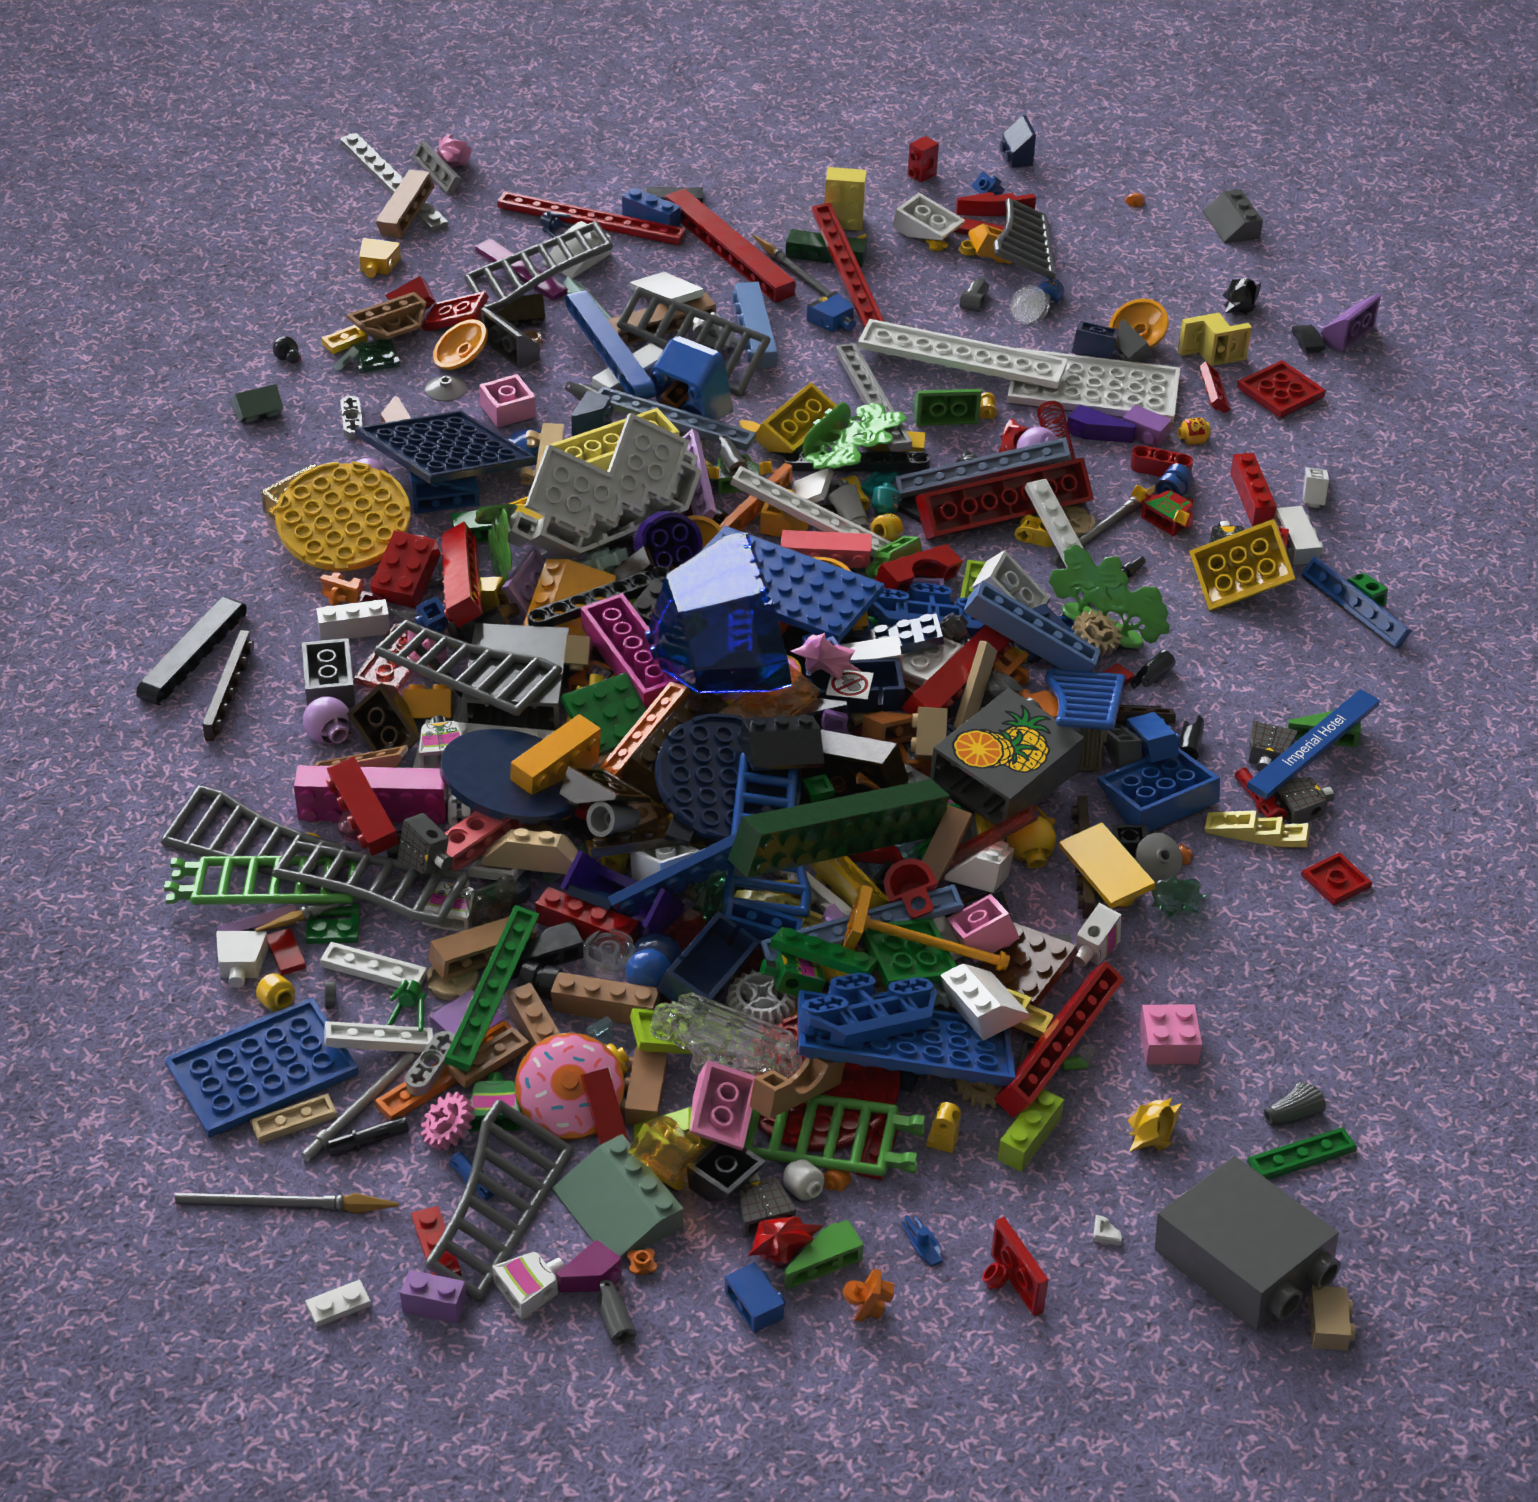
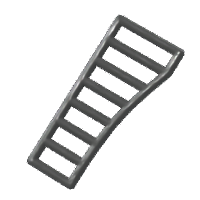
M1006 199V225L1003 232L994 241L995 255L1048 279H1054L1056 274L1047 215L1013 199Z
M594 221L465 274L464 279L473 294L480 293L481 290L474 279L483 275L486 276L500 299L491 304L486 302L484 307L493 312L507 306L552 276L611 250L613 244L600 224ZM594 230L603 244L592 249L584 234ZM576 238L585 252L574 256L565 243L566 241ZM557 245L567 259L558 265L547 250ZM537 253L541 254L550 268L539 274L529 258ZM522 260L533 278L524 285L511 264ZM504 268L517 290L507 296L493 271Z
M637 287L623 311L617 327L665 348L669 341L663 339V336L676 311L679 310L687 313V316L676 337H685L695 317L705 320L695 340V343L703 345L713 324L724 328L713 350L719 353L722 351L731 331L739 333L742 337L726 365L728 379L749 339L752 338L760 342L738 387L729 384L730 393L742 396L771 338L765 334L645 288ZM642 296L650 299L651 302L636 327L628 324L627 321ZM661 303L668 306L669 309L656 333L652 334L645 329L658 304Z
M404 620L374 649V653L377 656L516 716L520 715L562 672L560 665L541 657L495 650L467 643L409 620ZM407 630L417 634L398 653L387 650ZM427 638L437 642L417 662L407 658ZM447 646L458 649L437 670L427 667ZM467 653L480 655L457 679L446 675ZM490 658L503 660L476 688L466 684ZM514 663L527 664L497 696L486 692ZM538 667L549 671L516 705L505 701Z
M202 785L196 787L161 839V844L202 857L242 856L261 826L273 832L257 856H269L282 835L294 839L293 841L297 840L351 850L347 845L325 840L277 823L242 804L224 791ZM202 796L214 799L187 841L175 839L174 837ZM225 803L233 808V812L209 848L197 845L222 805ZM242 815L253 821L232 854L219 851ZM238 866V867H242V868L248 869V866ZM259 866L258 872L272 876L274 866ZM306 884V886L321 889V887Z
M297 840L290 844L272 871L274 878L349 894L390 909L412 920L436 925L443 924L469 879L467 872L453 869H438L424 874L430 875L431 878L413 908L401 904V901L417 874L423 873L394 858L378 855L371 856V854ZM298 851L311 853L299 872L286 870ZM321 856L335 858L323 877L310 875ZM346 860L359 862L346 883L333 880ZM369 865L383 867L369 890L357 887ZM394 869L407 871L391 899L379 894ZM442 878L456 880L437 914L423 911Z
M496 1100L481 1122L473 1165L463 1195L442 1236L425 1261V1267L438 1276L465 1281L466 1294L476 1301H482L494 1283L493 1266L508 1260L573 1154V1147L502 1100ZM499 1114L505 1115L560 1151L555 1162L494 1124ZM490 1134L548 1171L544 1180L540 1182L489 1149L488 1141ZM485 1159L535 1191L536 1193L531 1201L528 1203L482 1173ZM478 1184L523 1212L517 1224L474 1196ZM469 1207L510 1233L504 1245L464 1219ZM458 1229L497 1254L491 1266L452 1241ZM445 1251L484 1275L478 1287L439 1263Z

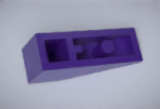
M1081 404L1068 416L1069 433L1073 436L1087 440L1133 443L1136 425Z

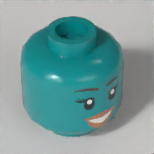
M883 483L882 486L874 488L871 508L875 510V514H893L898 511L901 493L895 489V485Z

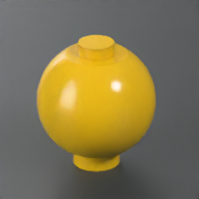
M1025 813L1010 826L1007 833V843L1009 844L1008 847L1015 848L1013 856L1017 860L1022 862L1025 859L1029 869L1040 868L1047 864L1046 859L1055 849L1056 833L1051 823L1045 818L1033 815L1032 813Z

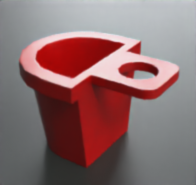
M911 858L900 860L893 864L886 872L884 878V888L889 903L903 900L907 912L912 919L933 912L934 907L928 892L935 890L938 883L930 867L921 860ZM914 899H924L926 902L925 907L922 910H914L911 907Z

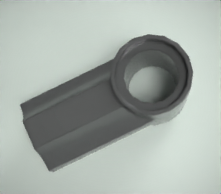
M978 278L972 282L968 291L964 290L962 292L960 308L980 312L979 308H982L984 298L989 291V284L985 279Z

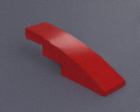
M993 192L959 197L956 201V214L965 216H1006V199H1013L1035 209L1036 196L1034 193L1015 196L1013 192L995 196Z

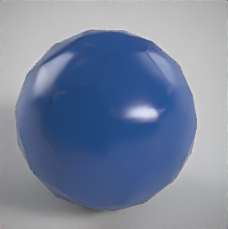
M655 949L637 951L630 957L626 966L627 982L657 988L665 972L671 966V962L666 955Z

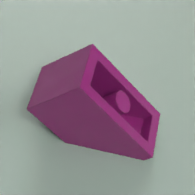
M596 1239L557 1273V1289L561 1293L601 1291L600 1282L603 1280H610L615 1285L622 1275V1258Z

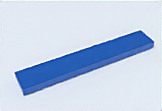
M1314 556L1302 572L1305 578L1395 648H1400L1412 632L1409 627L1318 557Z

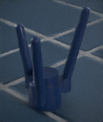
M548 210L542 215L540 220L543 227L542 230L553 238L557 237L551 230H557L560 226L568 229L571 228L572 225L561 222L559 217L569 218L570 214Z

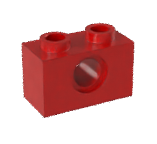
M924 136L909 144L907 175L920 183L937 175L938 142Z

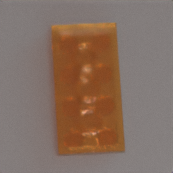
M786 661L718 714H730L743 718H767L780 715L786 717L794 716L820 696V689Z

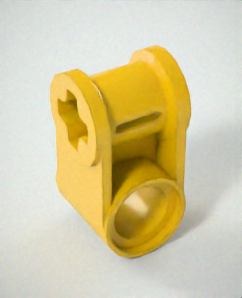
M1026 515L1021 519V526L1014 533L1018 541L1048 548L1055 546L1041 518Z

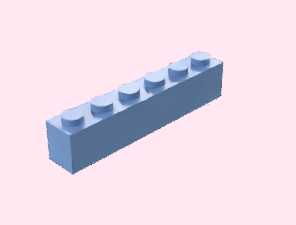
M759 282L735 283V291L731 292L732 304H734L735 315H737L738 325L765 334L771 338L757 368L777 367V349ZM752 338L749 339L744 349L746 350L747 362H751L760 344L759 341Z
M983 580L969 595L963 612L1063 670L1089 672L1096 666L1100 649Z

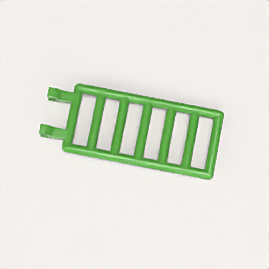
M282 856L201 857L199 862H185L181 858H171L170 868L180 869L173 870L172 880H181L185 876H195L194 884L179 885L176 882L165 881L164 891L174 893L167 894L166 904H174L179 900H190L193 905L353 903L355 896L345 893H330V889L322 887L318 894H304L306 884L296 882L294 894H279L282 879L274 878L273 876L268 894H253L259 866H274L275 868ZM295 856L288 866H299V872L309 856ZM321 856L316 865H325L323 876L335 858ZM349 860L344 862L343 865H350L348 879L359 862ZM208 866H223L217 895H202ZM233 866H248L243 894H227Z
M819 1094L803 1102L807 1103L796 1152H788L779 1149L789 1110L776 1116L769 1149L753 1147L760 1113L752 1108L744 1147L762 1159L787 1163L805 1159L815 1167L884 1176L887 1172V1167L916 1174L918 1162H916L917 1153H893L891 1148L895 1130L907 1131L913 1135L924 1137V1115L903 1116L899 1115L900 1109L897 1105ZM818 1105L834 1107L823 1156L806 1154ZM844 1109L861 1111L850 1160L833 1158ZM871 1112L887 1115L877 1164L861 1162Z

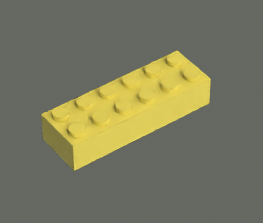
M658 408L637 414V416L679 435V430ZM626 419L550 445L608 471Z

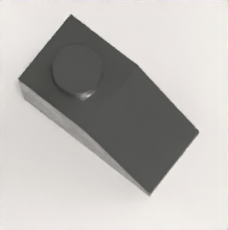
M1124 319L1121 320L1116 345L1120 353L1118 357L1121 361L1141 363L1152 354L1149 344Z

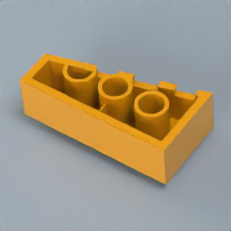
M578 714L511 762L510 780L533 795L564 780L568 766L590 768L598 764L601 728Z

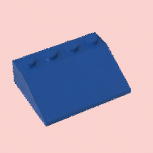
M1178 748L1179 756L1153 763L1146 757L1097 777V782L1127 825H1147L1148 832L1220 802V777Z

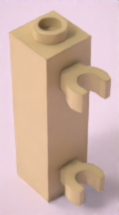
M543 423L541 433L533 430L527 431V447L535 448L539 446L536 470H532L529 467L521 468V484L529 485L534 482L544 454V446L565 439L564 424Z

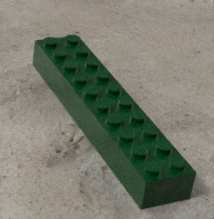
M932 779L744 816L740 822L728 860L748 878L930 838L934 836L941 822L950 795Z

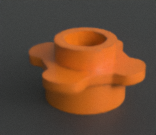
M651 1248L629 1251L627 1254V1258L631 1262L629 1271L632 1274L638 1275L655 1272L657 1270V1263L654 1262L655 1251Z

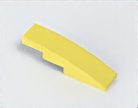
M1257 811L1208 812L1205 833L1276 847H1307L1310 828L1309 823L1284 824L1282 817L1258 818Z

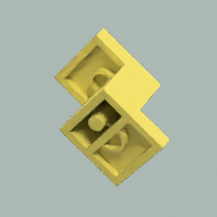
M1220 313L1182 319L1177 352L1180 356L1200 353L1211 366L1246 360L1252 327L1249 323L1229 326Z

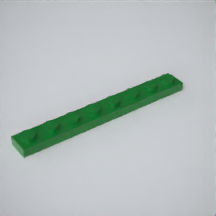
M517 905L514 906L446 1053L444 1064L466 1072L470 1071L537 923L539 913Z

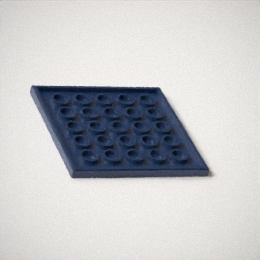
M461 410L355 428V435L429 484L527 467L537 463L536 456Z

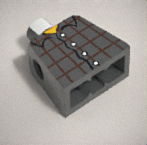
M1252 721L1249 736L1248 762L1257 764L1256 768L1260 772L1295 743L1297 730Z
M1311 777L1292 778L1273 794L1278 806L1286 810V820L1289 824H1303L1323 816L1326 802L1334 800L1332 788L1325 787L1320 789Z
M424 813L404 819L397 860L423 874H428L438 869L447 870L453 863V858L447 854L448 836Z
M757 1172L738 1189V1206L744 1238L756 1235L759 1221L796 1216L794 1204L776 1178L762 1180Z

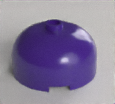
M673 511L657 512L647 517L638 527L634 537V553L643 546L647 547L655 567L668 568L672 564L675 568L668 569L670 572L687 566L703 549L702 535L697 524L687 516Z

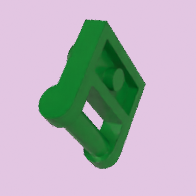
M360 903L332 909L307 921L306 944H325L330 942L358 943ZM351 916V919H316V917Z

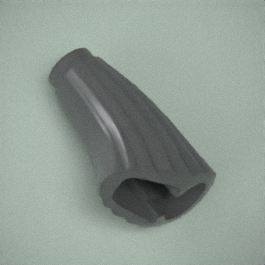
M1299 1082L1295 1084L1293 1090L1286 1097L1264 1109V1118L1269 1125L1297 1121L1324 1112L1326 1110V1102L1316 1086Z

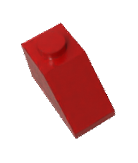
M421 276L385 295L388 300H392L415 292L426 301L425 310L436 303L428 283Z

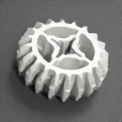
M752 969L749 975L742 973L740 978L734 979L733 984L728 989L726 1003L728 1004L729 1015L734 1016L735 1021H739L741 1028L749 1024L750 1031L755 1027H759L762 1033L764 1027H768L770 1030L774 1025L782 1023L783 1019L791 1017L795 1013L797 997L776 990L772 976L762 975L761 972L756 973Z

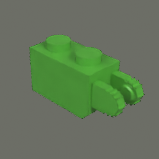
M903 536L878 549L874 555L875 562L866 568L865 574L867 577L875 578L879 566L884 562H890L903 556L906 557L919 551L922 552L920 537Z

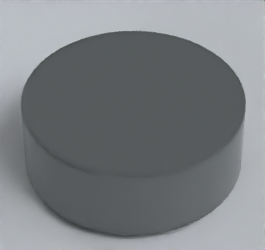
M325 981V1007H334L336 1005V982Z

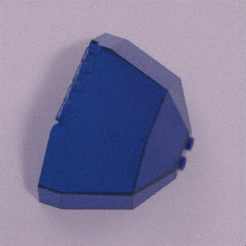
M748 532L723 537L666 574L648 625L649 631H645L648 645H653L649 647L653 661L657 660L661 670L698 693L769 692L792 686L789 662L774 603L771 597L766 596L770 590Z

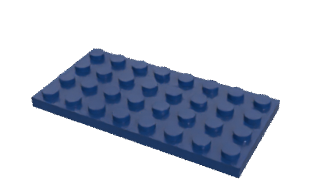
M724 526L677 575V580L680 584L749 610L753 609L757 613L816 635L825 633V638L834 636L838 643L884 591V583L728 526Z
M799 990L797 998L798 1023L802 1004L805 1000L827 996L828 994ZM933 1010L930 1025L927 1029L846 1047L830 1044V1036L819 1038L817 1035L803 1034L798 1029V1055L809 1059L821 1058L832 1060L836 1063H855L863 1067H882L890 1071H909L917 1075L929 1074L944 1079L956 1078L970 1083H989L997 1087L1008 1086L1016 1078L1009 1028L983 1041L961 1014Z

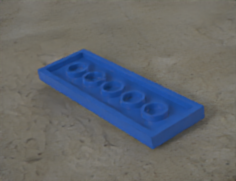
M737 833L608 896L611 905L618 913L633 917L641 912L640 909L653 905L661 888L670 894L676 895L687 889L686 886L694 882L701 883L706 881L710 874L716 871L728 870L733 866L728 858Z

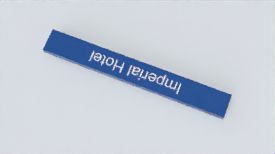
M1359 689L1250 779L1247 783V789L1267 800L1379 706L1380 700Z

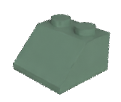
M277 384L236 393L229 401L240 422L246 420L247 424L258 421V417L266 415L267 419L279 416V412L284 408Z

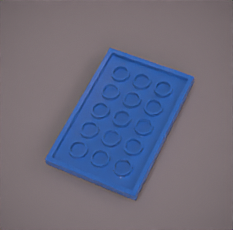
M313 997L164 1058L166 1067L208 1138L359 1074L358 1066L346 1048L325 1046L324 1027L325 1021L328 1020Z

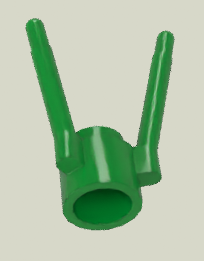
M403 979L401 985L389 998L393 1002L398 997L399 1001L386 1025H393L403 1006L411 1007L418 1002V1031L423 1032L424 1000L426 994L422 993V987L417 981Z

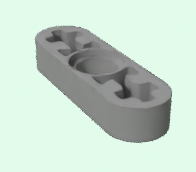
M346 396L341 399L344 436L351 440L359 439L355 435V430L352 431L351 427L363 426L360 400L355 396Z
M441 1031L431 1039L406 1074V1088L410 1094L421 1096L431 1089L447 1066V1064H444V1059L455 1036L454 1033ZM431 1059L437 1060L439 1062L436 1066L429 1067L424 1064L426 1061Z

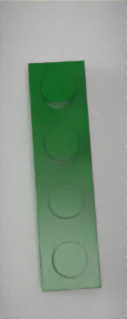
M781 927L771 939L770 948L847 974L866 973L871 975L877 967L878 958L869 956L864 952L845 948L840 944L821 940L816 936L797 932L792 928Z

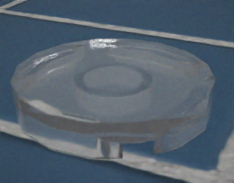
M1032 285L1018 290L1010 304V312L1014 320L1027 326L1034 325L1033 323L1037 321L1040 322L1045 317L1049 308V300L1045 291Z

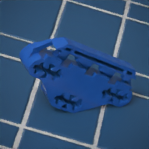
M914 582L910 584L909 593L884 588L883 593L867 610L868 616L878 619L877 624L890 625L900 620L916 619L925 614H937L940 624L942 619L951 613L958 616L962 614L969 622L966 625V629L971 638L985 626L984 623L963 612L968 598H958L956 605H954L955 602L951 601L952 589L937 584Z
M854 973L835 977L830 981L827 996L808 999L803 1002L798 1029L803 1034L817 1035L819 1038L830 1036L829 1043L841 1047L927 1029L930 1025L937 990L928 979L914 977L892 982L889 984L887 992L875 993V978L869 974Z

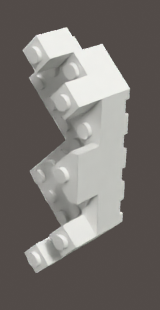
M633 413L627 415L608 471L549 444L546 446L524 506L544 517L537 520L520 511L514 513L509 519V543L517 547H521L528 542L542 548L540 555L543 559L571 560L590 551L636 534L640 524L654 513L661 511L683 513L689 509L702 469L695 467L699 456L687 451L689 440Z

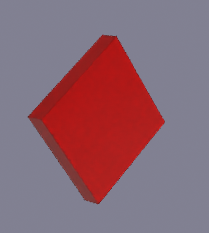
M1340 852L1301 872V876L1333 906L1371 888L1373 883Z

